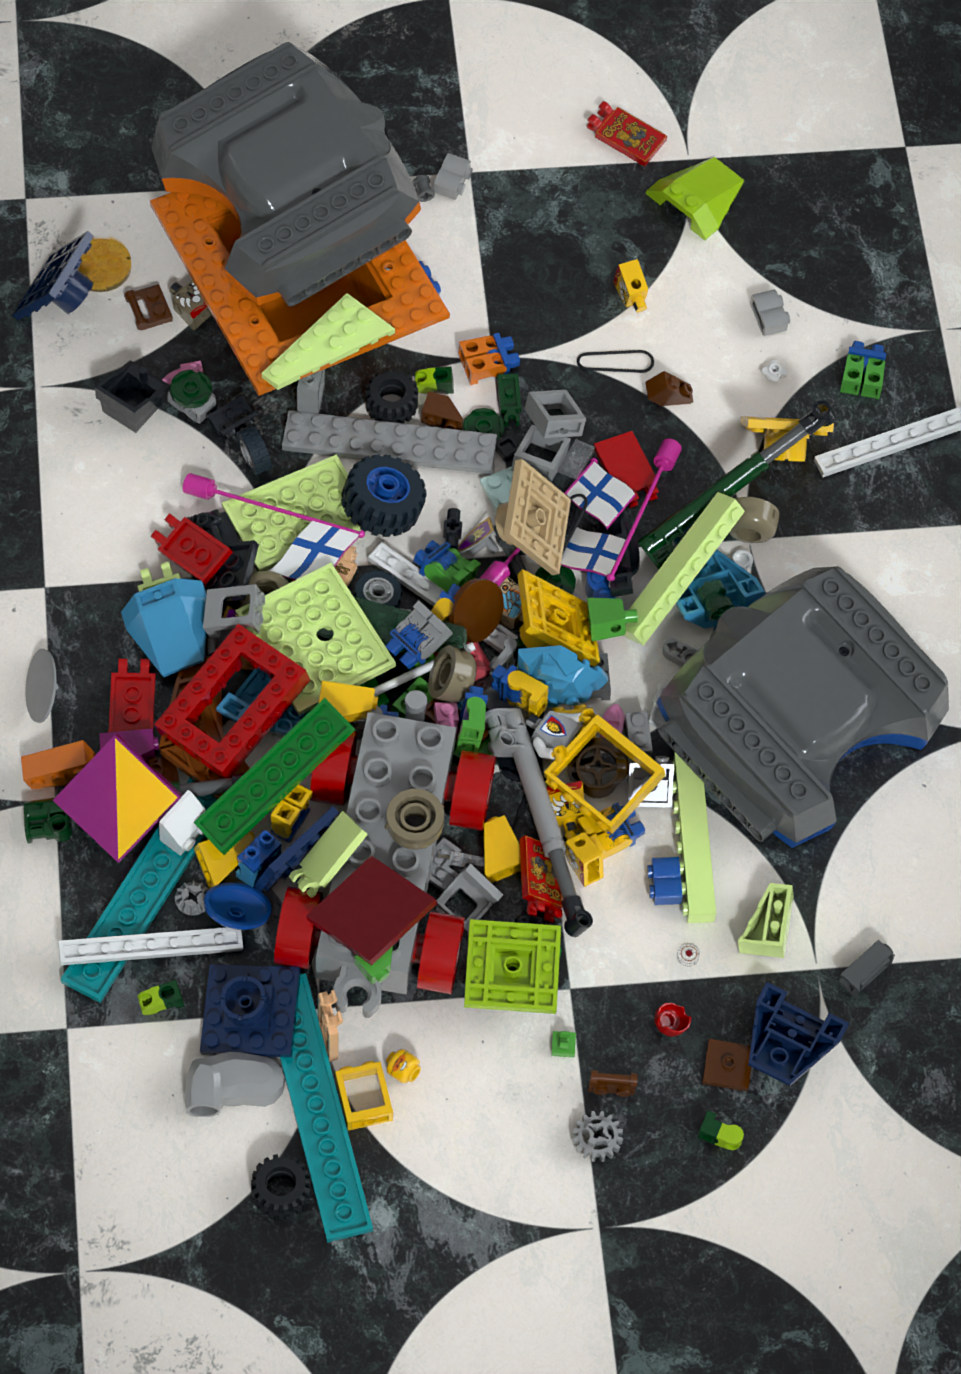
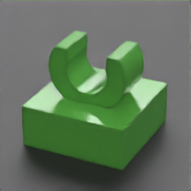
M553 1031L552 1056L575 1057L576 1033Z

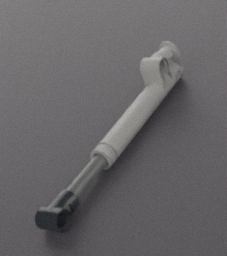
M518 708L489 710L485 713V722L488 723L491 739L488 743V749L496 757L514 758L534 824L543 846L544 855L550 857L563 898L561 904L567 919L564 923V929L571 937H579L592 926L593 918L584 909L581 897L576 893L564 856L566 847L522 711Z

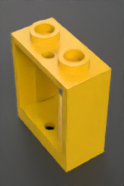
M367 1061L361 1066H344L339 1071H335V1082L348 1131L393 1121V1109L381 1061ZM376 1074L384 1106L351 1113L344 1081Z

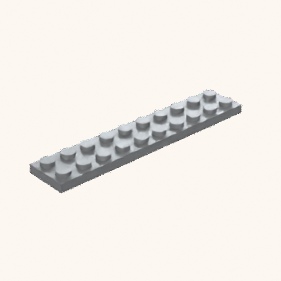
M288 411L282 450L327 456L337 454L338 457L362 459L367 456L371 458L372 455L380 454V456H384L386 454L391 455V458H401L402 462H408L414 466L492 474L497 434Z

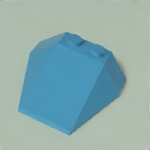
M716 549L676 602V606L685 620L707 629L717 626L721 615L728 609L738 606L748 607L765 595V591L756 577Z

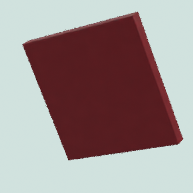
M371 855L306 917L313 925L372 966L437 905L435 898Z

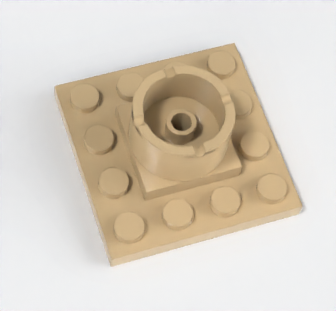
M523 459L515 460L509 502L500 504L496 511L495 524L500 538L506 541L507 544L515 545L551 575H557L560 573L571 499Z

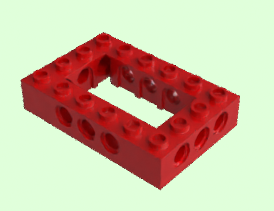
M237 624L154 725L159 734L219 777L229 778L238 770L311 680L306 669L240 624ZM241 656L249 661L255 669L259 668L268 674L271 681L220 743H218L194 726V724L199 720L198 717L203 710L213 703L212 700L218 692L227 686L226 683L232 675L241 669Z

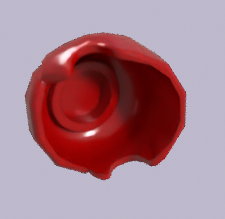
M664 1003L656 1010L654 1021L657 1029L662 1034L668 1037H675L681 1035L690 1027L691 1016L686 1015L683 1006L674 1003Z

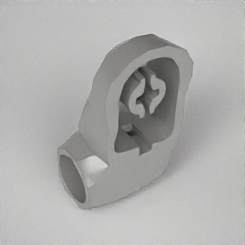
M226 1052L195 1059L192 1061L187 1073L185 1088L186 1114L194 1117H213L220 1113L223 1106L250 1105L266 1107L274 1104L284 1091L285 1079L283 1070L270 1058L241 1052Z

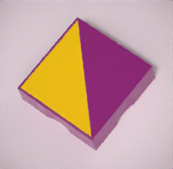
M117 733L53 801L119 863L183 795L164 776L152 769L142 756Z

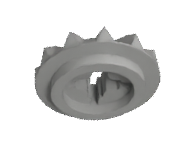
M194 880L189 883L184 882L180 888H177L175 895L177 908L187 915L203 913L206 911L204 908V897L209 888L204 886L203 882L197 883ZM189 892L193 895L198 894L197 904L192 899L188 900Z

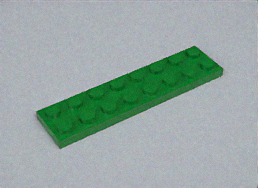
M324 698L214 802L194 824L225 855L342 744L355 729Z

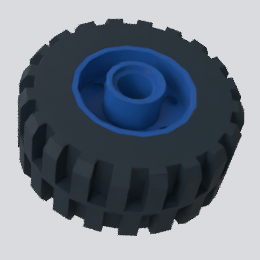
M380 454L372 455L371 458L367 456L362 458L361 461L356 462L348 474L341 493V503L343 508H345L344 512L347 517H351L350 521L355 526L359 525L361 530L364 532L367 530L371 532V535L378 536L380 534L382 537H390L391 534L393 536L401 535L402 532L409 531L416 524L425 504L427 491L424 480L420 479L421 475L417 470L412 469L411 464L402 462L401 458H391V455L386 454L384 456H380Z

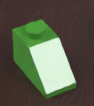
M393 946L372 966L359 956H355L356 967L372 985L377 981L379 983L384 981L390 975Z

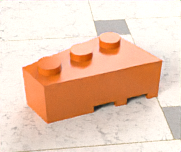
M84 740L21 756L23 781L31 789L68 785L91 761L96 753Z

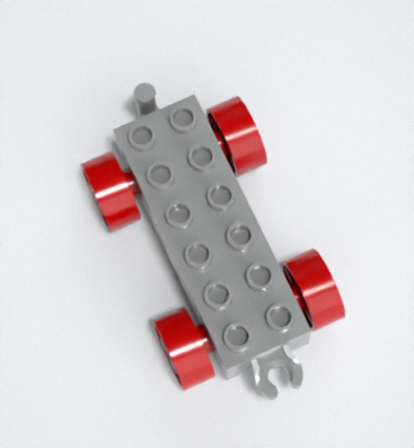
M413 690L406 695L405 718L368 712L359 756L355 755L357 732L354 731L312 771L310 787L312 797L310 801L344 807L351 784L352 789L346 814L368 834L332 878L329 894L371 855L427 893L437 840L428 848L419 850L408 849L398 845L392 839L388 830H385L388 805L392 798L404 790L422 789L435 795L443 805L445 801L452 802L449 825L480 831L484 829L496 756L462 750L457 772H451L455 752L456 727L425 722L427 697L421 691ZM409 816L405 819V822L410 826L418 827L425 823V819L420 816ZM288 886L279 918L274 963L310 969L315 948L318 947L316 953V979L335 982L333 990H335L337 1002L334 1003L337 1012L344 1013L347 1010L348 999L346 994L350 988L355 986L364 988L368 993L367 1000L363 1003L362 1014L365 1018L372 1017L378 1011L381 1004V990L407 995L412 964L420 965L417 989L452 994L460 956L465 917L431 911L425 934L419 933L420 920L393 945L390 975L380 983L377 981L372 985L356 967V954L308 921L306 915L323 901V892L317 891V894L311 898L306 893L308 890L302 892L299 888Z

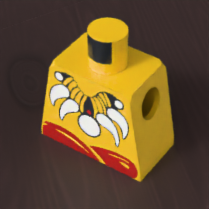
M638 259L619 264L613 282L625 307L634 306L637 313L646 310L645 299L648 293V286Z
M582 781L566 784L584 799ZM546 787L559 827H564L565 833L574 831L577 834L579 832L577 820L584 816L579 811L580 807L574 802L572 804L568 803L562 797L563 793L560 790Z
M574 831L567 832L563 836L566 847V859L582 885L586 887L604 878L603 854L586 833L576 835Z

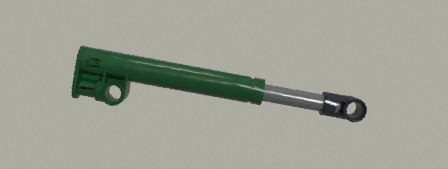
M823 400L816 402L812 407V411L798 420V425L761 453L758 451L754 452L750 458H746L637 542L658 570L685 536L684 532L692 527L717 492L732 497L761 475L760 473L769 469L768 464L807 434L811 436L822 426L831 425L835 420V414L830 404ZM828 411L824 416H820L822 412Z
M245 773L232 774V777L185 784H181L180 780L171 781V784L182 795L187 790L191 791L195 797L225 793ZM54 798L24 802V826L28 844L32 843L34 839L41 838L64 842L72 836V818L53 801ZM64 826L62 829L56 830L58 827Z

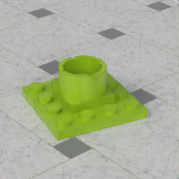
M470 919L464 1008L556 1014L561 926Z

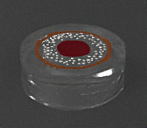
M684 943L678 948L677 959L680 964L690 967L699 961L700 950L695 944Z

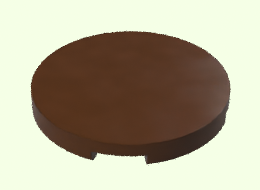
M477 578L469 580L457 591L453 598L455 601L452 612L449 614V623L451 630L459 639L476 643L490 636L498 626L503 614L504 598L501 589L493 581Z

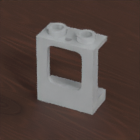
M256 584L207 590L203 629L210 638H219L220 630L234 629L237 624L244 628L252 627L256 633H260V628L263 624L262 608L265 605L264 593L261 592ZM250 595L249 613L246 616L222 618L224 598Z
M472 864L464 867L439 895L436 899L437 905L432 908L434 912L454 915L444 904L457 889H462L477 905L476 909L465 920L463 937L469 934L470 919L479 920L492 904L499 901L503 896Z

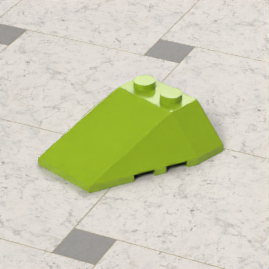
M713 157L659 179L646 190L645 194L659 205L668 200L692 219L690 229L706 241L721 226L723 218L728 213L730 205L735 200L744 183V179Z

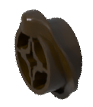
M596 737L592 738L567 766V773L572 783L582 781L583 792L587 796L600 799L609 796L626 778L629 763L624 753L618 750L609 740ZM594 751V760L589 764L580 765L582 758ZM601 751L609 754L616 764L604 762L601 758ZM596 763H600V767H604V769H601L600 773H596V770L591 767H595ZM616 771L614 778L607 784L602 785L603 774ZM580 772L592 774L595 778V785L585 781Z

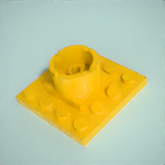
M741 416V425L751 432H763V435H765V450L798 425V420L800 419ZM834 423L829 426H822L813 434L828 436V432H833ZM807 434L774 460L805 461L809 435Z
M522 569L517 574L524 624L519 628V635L527 648L561 645L576 653L577 658L581 662L586 659L590 661L591 666H597L600 663L597 641H591L587 602Z

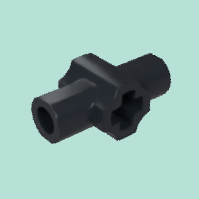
M450 508L447 512V520L444 521L443 538L451 544L450 548L458 550V540L462 537L461 511L457 508Z

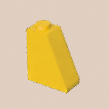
M322 681L319 703L326 698L350 723L365 719L368 712L371 713L372 710H376L378 697L374 696V688Z
M505 815L499 818H490L484 823L483 831L484 877L490 883H494L521 872L520 844Z
M249 831L225 855L210 840L198 843L194 847L209 889L217 886L238 865L237 856L256 839L252 831Z

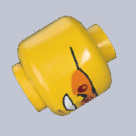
M405 1049L391 1052L386 1059L387 1073L400 1083L413 1082L420 1074L419 1059Z

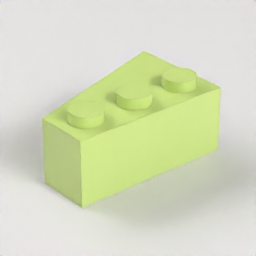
M769 884L757 906L756 912L750 918L745 932L738 940L739 953L779 958L785 957L794 898L792 885Z

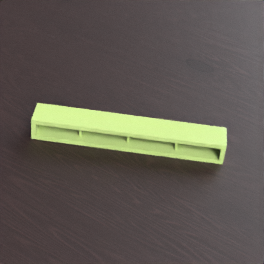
M717 492L629 610L637 609L638 622L626 623V634H624L626 638L643 646L745 512L736 499Z
M674 753L675 781H673V794H676V801H673V813L678 814V821H675V834L680 836V841H677V854H681L682 861H679L680 874L683 875L684 881L681 882L682 895H685V902H682V914L687 916V923L714 922L716 905L704 783Z

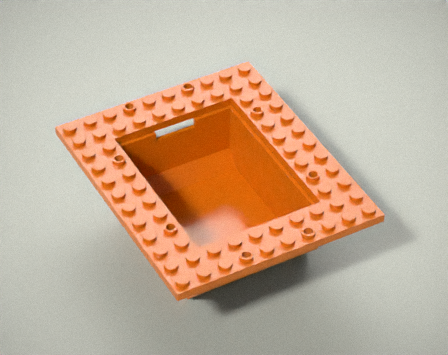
M170 192L150 200L152 210L258 396L276 389L262 378V372L347 293L394 327L395 334L389 337L386 335L372 345L369 343L359 348L358 352L333 364L328 363L320 367V370L316 372L450 318L448 309L406 240L294 306H288L282 297L258 306L228 281L225 272V266L233 245L240 238L241 234L240 223L227 207L206 196ZM311 371V372H309V373H307V374L301 376L300 379H302V378H304V377H307V376H309V375H311V374H314V373H312V371Z

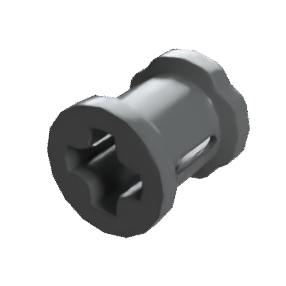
M419 175L413 179L412 183L417 189V196L420 202H427L434 198L435 193L430 187L429 176Z

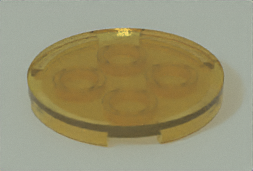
M93 238L90 242L92 244L91 248L80 258L82 263L78 270L94 282L91 291L107 292L114 290L128 279L132 268L131 256L127 248L117 240Z

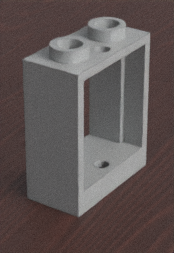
M325 369L299 379L297 386L298 412L319 414L325 387Z
M567 390L528 393L524 409L543 438L582 436L586 417ZM561 409L564 415L550 416L546 410Z
M531 425L514 454L511 471H514L515 460L523 459L552 483L567 456L571 439L567 437L543 438L537 427ZM530 443L557 452L552 463L525 453Z

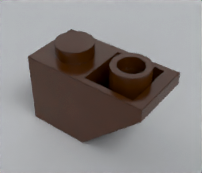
M666 371L645 382L648 400L660 406L683 405L694 402L691 384Z
M428 391L421 411V423L430 427L436 426L439 428L462 430L463 418L449 396Z

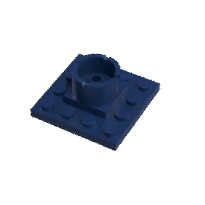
M87 231L52 252L12 316L17 320L25 316L28 318L34 311L38 312L42 306H48L51 301L67 314L76 310L85 300L94 284L91 279L78 270L82 263L80 258L91 248L92 244L90 242L94 235Z
M332 806L268 866L253 888L259 892H262L264 889L268 892L281 877L286 880L292 871L301 869L300 863L335 821V817L339 812Z
M210 965L200 1044L201 1055L241 1052L265 1057H292L301 977L300 967Z

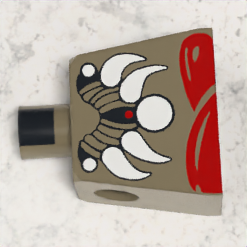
M190 281L184 287L175 282L170 287L169 292L174 295L173 309L192 330H196L212 315L193 281Z

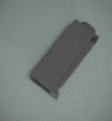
M880 940L876 941L841 973L842 978L838 983L857 1000L859 991L861 992L892 964L895 957L893 950Z

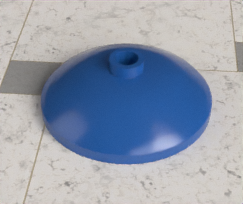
M218 884L210 888L204 897V908L207 914L218 924L230 929L251 930L260 927L269 920L272 911L269 899L262 892L245 884Z

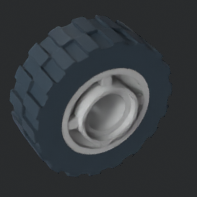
M250 426L237 432L236 437L240 450L252 473L257 475L271 469L270 456L258 430L254 426Z
M373 570L369 573H364L358 579L355 585L354 598L368 618L377 613L391 614L399 609L402 597L401 584L391 573Z

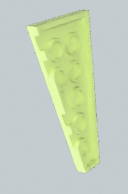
M347 293L262 372V378L279 390L299 380L301 376L311 371L314 373L328 363L333 364L358 352L359 348L369 343L372 345L386 335L389 337L395 334V328Z

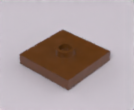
M709 1039L702 1084L748 1092L752 1068L748 1065L750 1045Z

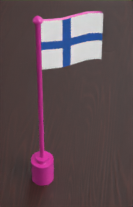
M664 439L654 458V464L658 468V472L626 540L610 534L585 531L577 527L562 555V566L574 570L594 572L607 577L608 581L615 579L614 574L662 471L672 470L682 448L676 440Z
M591 458V463L564 494L569 498L575 494L585 495L588 500L585 512L598 519L608 529L633 500L635 493L625 483L604 471L598 465L596 458ZM576 497L571 500L581 510L583 509L585 501L582 497ZM516 548L505 562L494 561L479 579H488L500 586L510 576L508 564L519 553L520 549Z
M188 473L183 483L184 493L209 500L215 494H219L311 521L296 537L283 558L269 570L293 580H297L329 563H332L335 567L344 552L358 538L365 536L363 530H353L217 490L215 480Z

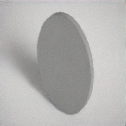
M39 649L34 654L26 679V705L28 713L33 721L42 723L51 712L55 693L59 688L56 683L55 662L52 654L46 649Z

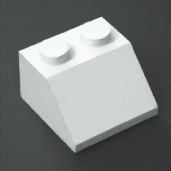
M187 790L159 821L160 841L180 856L185 850L189 851L194 846L195 839L200 834L204 835L194 822L206 810L191 791Z

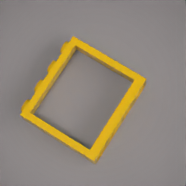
M598 714L566 747L568 756H562L563 760L560 763H557L555 760L544 771L545 782L550 788L560 790L563 793L562 797L568 803L572 804L574 802L580 807L579 811L585 817L589 818L591 816L596 820L595 824L602 831L608 830L611 834L619 828L666 776L665 769ZM597 732L651 775V778L611 821L557 778L561 771Z

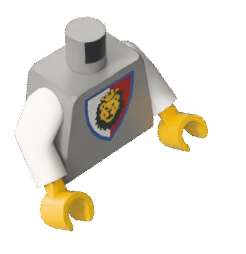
M591 708L584 709L581 713L573 714L549 711L544 719L532 713L526 721V725L535 730L531 742L538 756L550 759L552 762L555 760L557 763L562 762V756H568L566 747L580 733L583 726L582 723L584 722L587 726L592 720L591 718L595 717V713Z

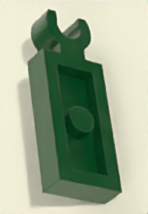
M518 373L497 374L500 414H505V427L508 426V420L514 419L516 426H519L520 416L518 413H521L522 407Z

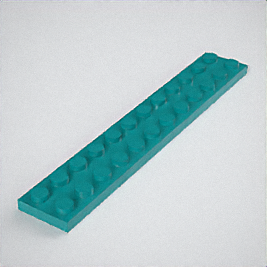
M191 778L187 781V783L195 782ZM212 795L196 797L205 810L217 801ZM158 826L87 938L145 934L196 854L194 847L198 843L203 842L206 836L200 834L195 839L194 846L189 851L185 850L180 856L160 841ZM128 960L72 964L68 966L60 980L62 984L101 1003Z
M304 973L300 977L292 1057H280L328 1243L373 1232V1226L307 975Z

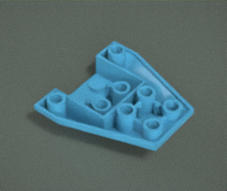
M174 578L134 594L121 611L127 632L163 677L205 661L206 632L203 629L207 594L203 582L200 580Z

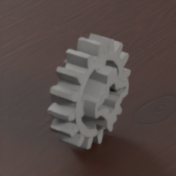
M592 1111L591 1117L584 1114L582 1121L577 1120V1128L573 1129L572 1134L576 1136L573 1138V1144H578L577 1152L584 1151V1159L590 1155L592 1156V1162L596 1160V1157H599L601 1162H604L606 1155L612 1159L613 1151L619 1152V1145L623 1142V1138L620 1137L623 1134V1129H617L619 1121L612 1122L613 1115L610 1114L606 1118L604 1117V1111H601L599 1116H596L595 1112ZM608 1129L611 1130L613 1134V1139L612 1136L608 1134ZM582 1134H584V1137L587 1139V1144L584 1142Z

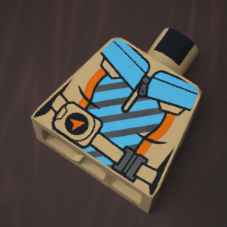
M507 577L499 586L504 598V609L499 624L515 629L521 621L524 623L519 586Z

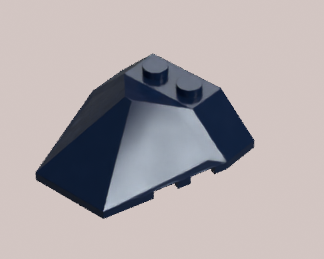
M766 982L756 1002L748 1065L791 1086L840 1043L850 1023L828 1013L824 1021L786 1002L787 992Z

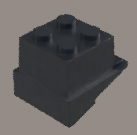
M130 360L115 373L108 375L95 386L96 399L101 402L102 411L137 433L162 405V395L170 389L171 385L147 371L146 367H141Z

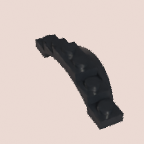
M626 508L608 529L604 526L605 534L626 540L632 528ZM635 531L614 574L615 579L610 581L612 597L634 594L632 577L638 572L640 566V552Z

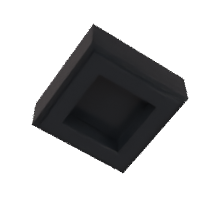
M509 434L496 442L495 450L502 460L506 462L514 457L520 445Z

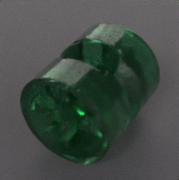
M721 580L706 581L696 591L700 602L706 604L704 609L711 621L719 620L725 611L734 607L730 597H725L726 589Z

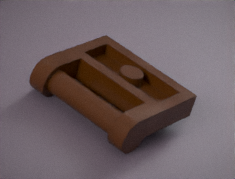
M159 284L137 291L129 290L124 294L125 300L130 304L135 316V324L138 330H145L173 321V316ZM142 299L149 318L143 317L137 302L138 300Z
M591 1070L588 1092H593L596 1095L615 1093L621 1097L634 1095L637 1087L638 1073L624 1075L598 1073V1070Z

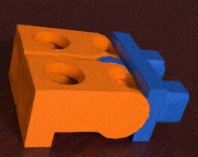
M495 333L493 336H484L459 342L458 355L463 368H465L464 371L470 385L478 384V380L497 377V374H509L511 368L520 365V358L517 352L507 354V351L514 348L511 336L501 338L499 333Z

